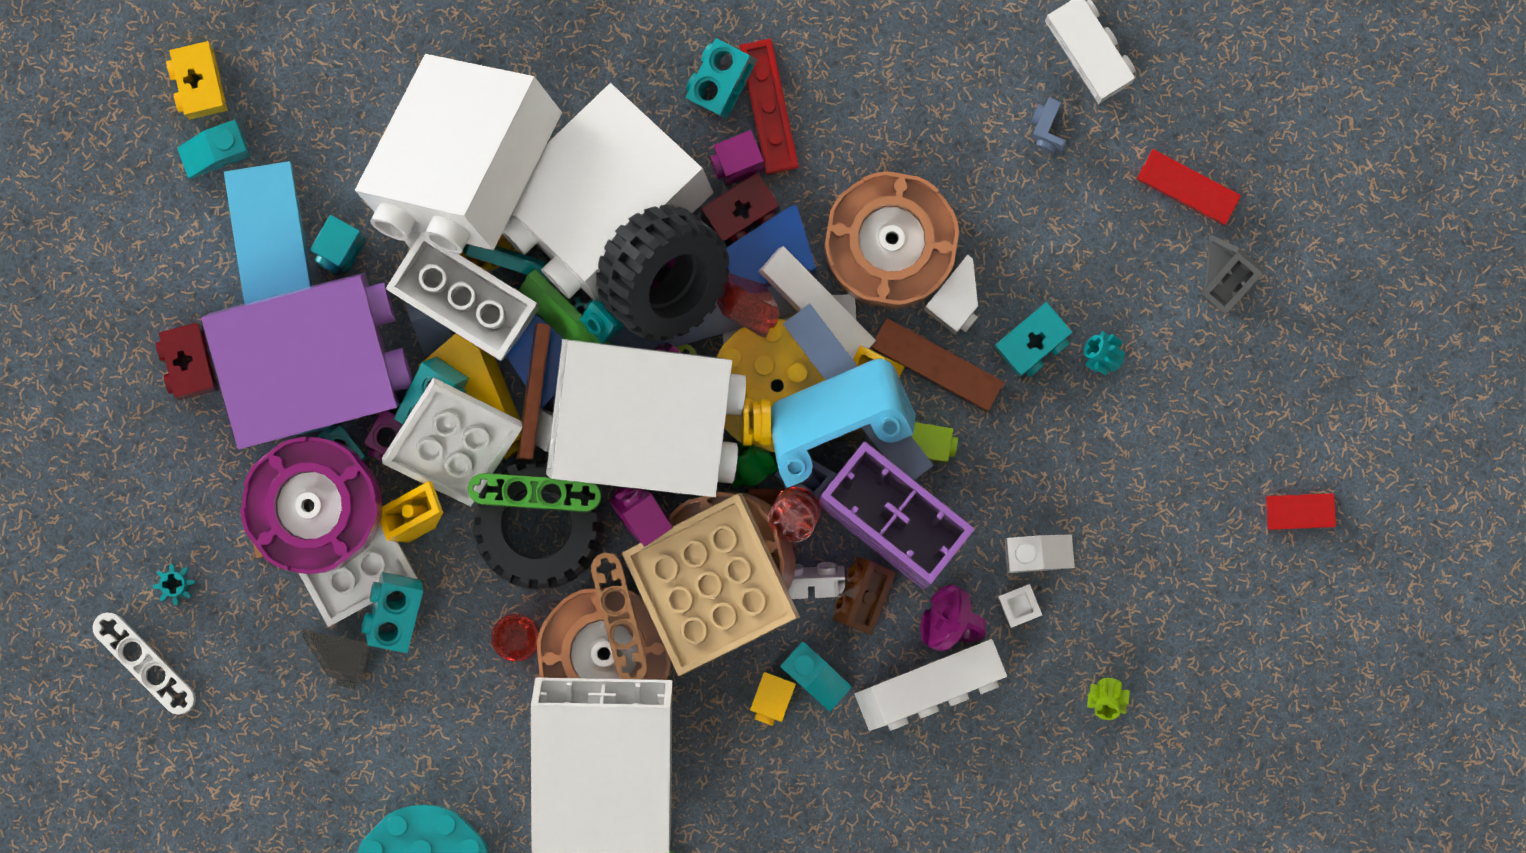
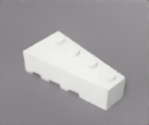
M990 639L854 694L869 731L888 725L891 731L909 724L908 716L918 713L921 719L939 712L938 704L949 701L950 706L968 700L967 693L979 689L980 694L996 689L999 687L997 681L1007 677L994 642Z

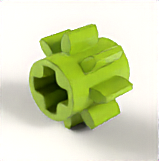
M1103 678L1097 685L1091 684L1087 707L1095 708L1096 716L1101 719H1116L1120 713L1126 714L1130 691L1122 690V682L1117 679Z

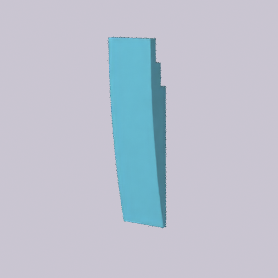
M287 161L225 171L224 178L244 303L247 304L313 286L306 235L303 230L292 163ZM329 425V426H326V427H322V428H318V429H314V430H310V431L303 432V433H299V434H295V435L306 434V433H312V432H318V431H324L325 429H327L328 427H330V426H332V425Z

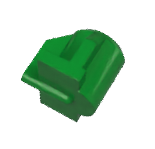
M742 443L737 444V466L734 481L731 484L733 488L742 484L745 486L757 485L768 474L778 471L775 453L771 454L770 451L753 444L751 446H742Z

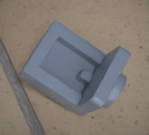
M1050 97L1045 106L1041 104L1037 106L1031 120L1037 126L1031 139L1037 141L1036 147L1041 150L1054 153L1056 149L1062 152L1066 140L1048 133L1061 102Z

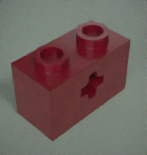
M757 172L702 207L701 212L711 228L723 239L724 243L730 242L733 244L747 235V231L755 225L761 226L776 216L775 212L779 211V204ZM741 205L742 208L749 206L748 218L744 219L741 215L735 218L736 206Z
M197 322L158 332L160 341L156 342V350L160 361L166 362L168 374H164V382L168 394L173 393L174 398L182 400L218 390L201 324ZM184 354L193 359V362L188 363V370L178 366V363L183 361L182 355Z

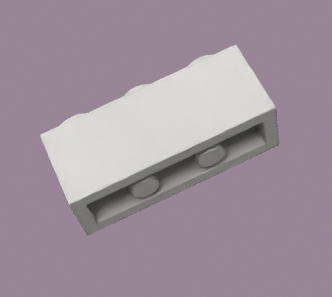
M1071 0L1048 14L1045 22L1097 103L1100 104L1132 84L1135 79L1133 73L1136 70L1128 56H1121L1115 45L1118 42L1112 31L1108 27L1103 29L1097 19L1100 14L1091 0Z

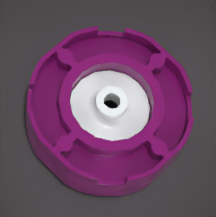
M301 437L284 441L254 463L243 484L245 487L240 514L245 533L267 561L286 571L318 574L341 569L370 546L381 522L382 495L377 478L357 452L333 440ZM311 500L314 502V509L312 511L309 509Z

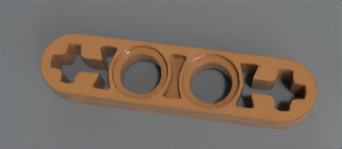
M602 553L593 560L591 573L615 667L621 679L642 680L647 673V661L622 564L615 555ZM608 559L610 564H616V569L611 571L613 582L620 579L622 586H610L601 591L600 584H607L605 575L603 573L598 574L597 568L602 566L601 560ZM611 592H620L625 598L624 607L619 611H611L606 607L605 599ZM620 625H628L633 630V639L628 644H619L614 639V631ZM637 645L639 652L631 653L634 662H640L642 669L637 670V676L631 678L630 673H623L622 667L627 665L626 655L618 657L617 650H628Z

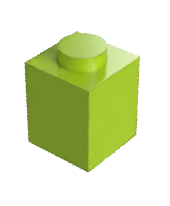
M915 422L912 438L931 462L947 464L949 457L956 456L958 437H952L953 428Z

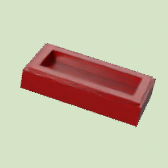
M1334 493L1265 497L1267 530L1336 527Z

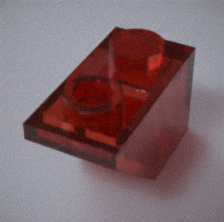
M729 273L728 282H725L723 285L725 292L722 299L718 298L717 305L722 315L755 334L766 338L769 329H773L776 326L779 318V309L766 284Z

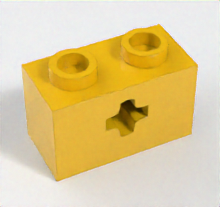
M206 41L169 50L171 60L166 61L171 81L176 80L179 92L174 93V100L178 112H184V115L191 120L228 111L214 49L210 42ZM197 74L203 80L198 81V88H193L190 82L193 81L192 75Z

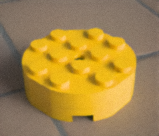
M777 318L756 321L741 328L725 342L717 354V358L732 360L731 374L746 376L745 398H751L752 401H759L760 398H770L771 407L778 400L825 380L783 326L786 320ZM779 380L783 383L784 387L780 392L772 390V383ZM726 414L724 428L731 436L742 443L741 415ZM772 434L770 446H761L760 442L752 443L757 447L775 453Z

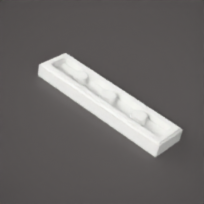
M784 246L778 248L758 271L798 312L810 303L852 359L860 345L869 349L876 341Z

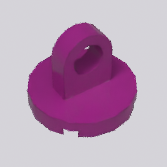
M949 584L940 588L932 596L930 602H933L930 611L926 609L923 613L920 625L921 639L929 648L943 652L950 649L958 641L972 643L985 638L986 621L981 616L971 612V600L966 590Z

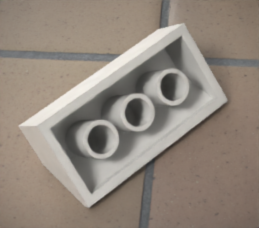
M421 232L385 289L502 361L523 335L540 308L539 305L461 255L447 252L427 240L424 235L425 233Z

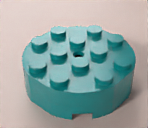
M422 804L404 807L386 815L362 840L357 853H490L484 837L460 813L439 805Z

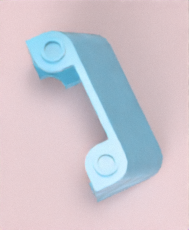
M884 359L871 360L782 398L771 407V434L779 473L786 488L803 482L811 474L813 462L808 451L809 449L853 430L871 424L876 436L882 441L889 443L897 442L913 435L916 413L895 368L890 362Z

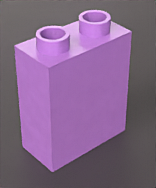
M366 272L216 311L201 318L238 450L397 408L401 402L398 391L409 388L413 380L404 349L399 348L388 352L386 349L380 325L392 323L396 320L389 291L385 289L387 287L385 282L369 286Z
M865 441L823 492L818 507L923 590L932 584L975 530Z

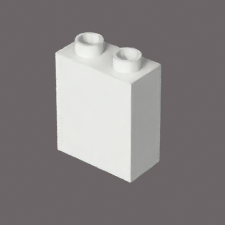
M425 54L355 189L359 196L374 211L370 220L372 226L386 236L402 241L407 240L411 231L424 232L425 237L432 244L455 254L461 253L466 244L494 250L562 111L534 76Z
M610 83L546 144L502 235L522 255H525L533 246L537 245L551 259L541 269L542 272L567 298L570 299L582 288L593 300L600 302L598 296L599 287L596 286V273L600 272L598 268L599 258L604 256L606 252L604 246L608 239L612 241L617 234L615 230L620 225L625 226L629 222L628 218L636 213L643 214L644 209L654 206L659 208L661 205H673L685 208L693 213L714 192L703 168Z
M562 339L546 475L551 479L716 497L717 482L732 484L735 477L738 446L737 443L724 442L723 433L726 414L740 416L742 413L746 392V376L731 374L732 360L725 358Z
M535 678L531 701L532 853H670L673 680Z

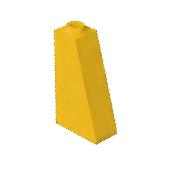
M457 333L422 361L425 362L437 356L469 377L464 387L466 394L520 420L495 357ZM520 433L506 452L505 460L517 453Z

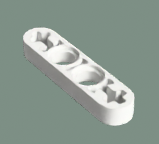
M103 613L95 619L93 633L96 638L168 711L181 715L193 709L196 696L192 688L122 617L114 613ZM104 620L108 622L115 620L117 624L114 626V629L120 636H123L125 631L129 633L128 637L120 641L117 648L112 645L118 641L113 635L106 634L104 636L102 634L104 630L102 622ZM130 642L138 643L142 649L140 658L133 662L127 660L124 656V648ZM153 666H160L165 671V680L160 685L151 684L147 678L148 671ZM172 679H174L177 683L171 687L177 693L185 691L187 693L185 701L188 704L186 707L181 705L174 707L172 703L175 698L168 691L165 692L164 696L159 691L168 687Z

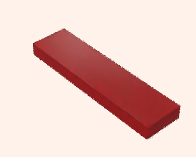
M772 38L739 45L740 51L758 60L747 80V87L766 175L799 169Z

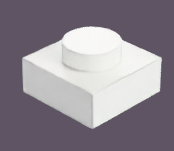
M1030 584L998 596L1010 628L1042 616Z

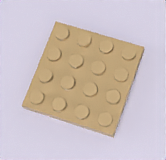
M738 493L673 526L672 529L645 547L640 543L622 552L623 558L678 676L685 675L800 618L742 493Z

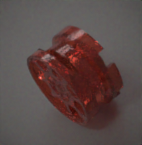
M792 487L783 490L777 496L768 514L771 530L773 533H776L774 531L776 526L778 537L787 542H800L807 539L813 533L821 515L819 501L811 492L803 488Z
M511 614L504 616L495 624L492 630L491 641L493 648L499 656L513 662L527 660L537 651L539 630L537 625L524 615Z

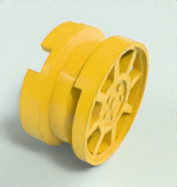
M745 398L741 413L742 446H751L753 442H760L761 446H770V398H760L759 401Z

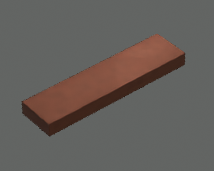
M886 318L875 338L876 341L871 346V349L986 412L991 408L1004 384V381Z
M537 323L534 327L522 414L523 428L520 431L516 458L518 460L526 461L533 458L551 329L549 324Z

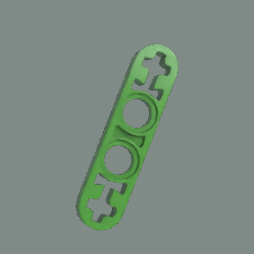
M482 473L472 477L468 484L469 496L476 503L482 505L589 512L596 509L601 501V492L594 483L545 477ZM482 480H487V485L491 487H499L498 480H505L502 487L503 501L496 500L498 493L490 492L486 494V498L481 499L480 493L474 491V487L481 485ZM514 482H522L527 487V495L521 501H513L508 496V488ZM549 484L557 485L561 489V498L553 504L546 503L542 498V491ZM566 485H573L571 489L573 493H581L583 487H589L590 493L595 494V500H589L588 506H583L580 499L570 498L572 505H564L567 499Z

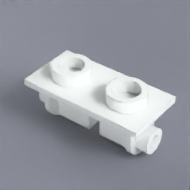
M822 562L817 567H803L801 564H796L794 578L788 591L791 599L808 598V586H814L815 598L839 597V594H842L845 588L844 566H837L834 562Z

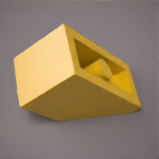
M428 481L382 506L380 524L386 541L409 543L436 528L443 510L433 483Z

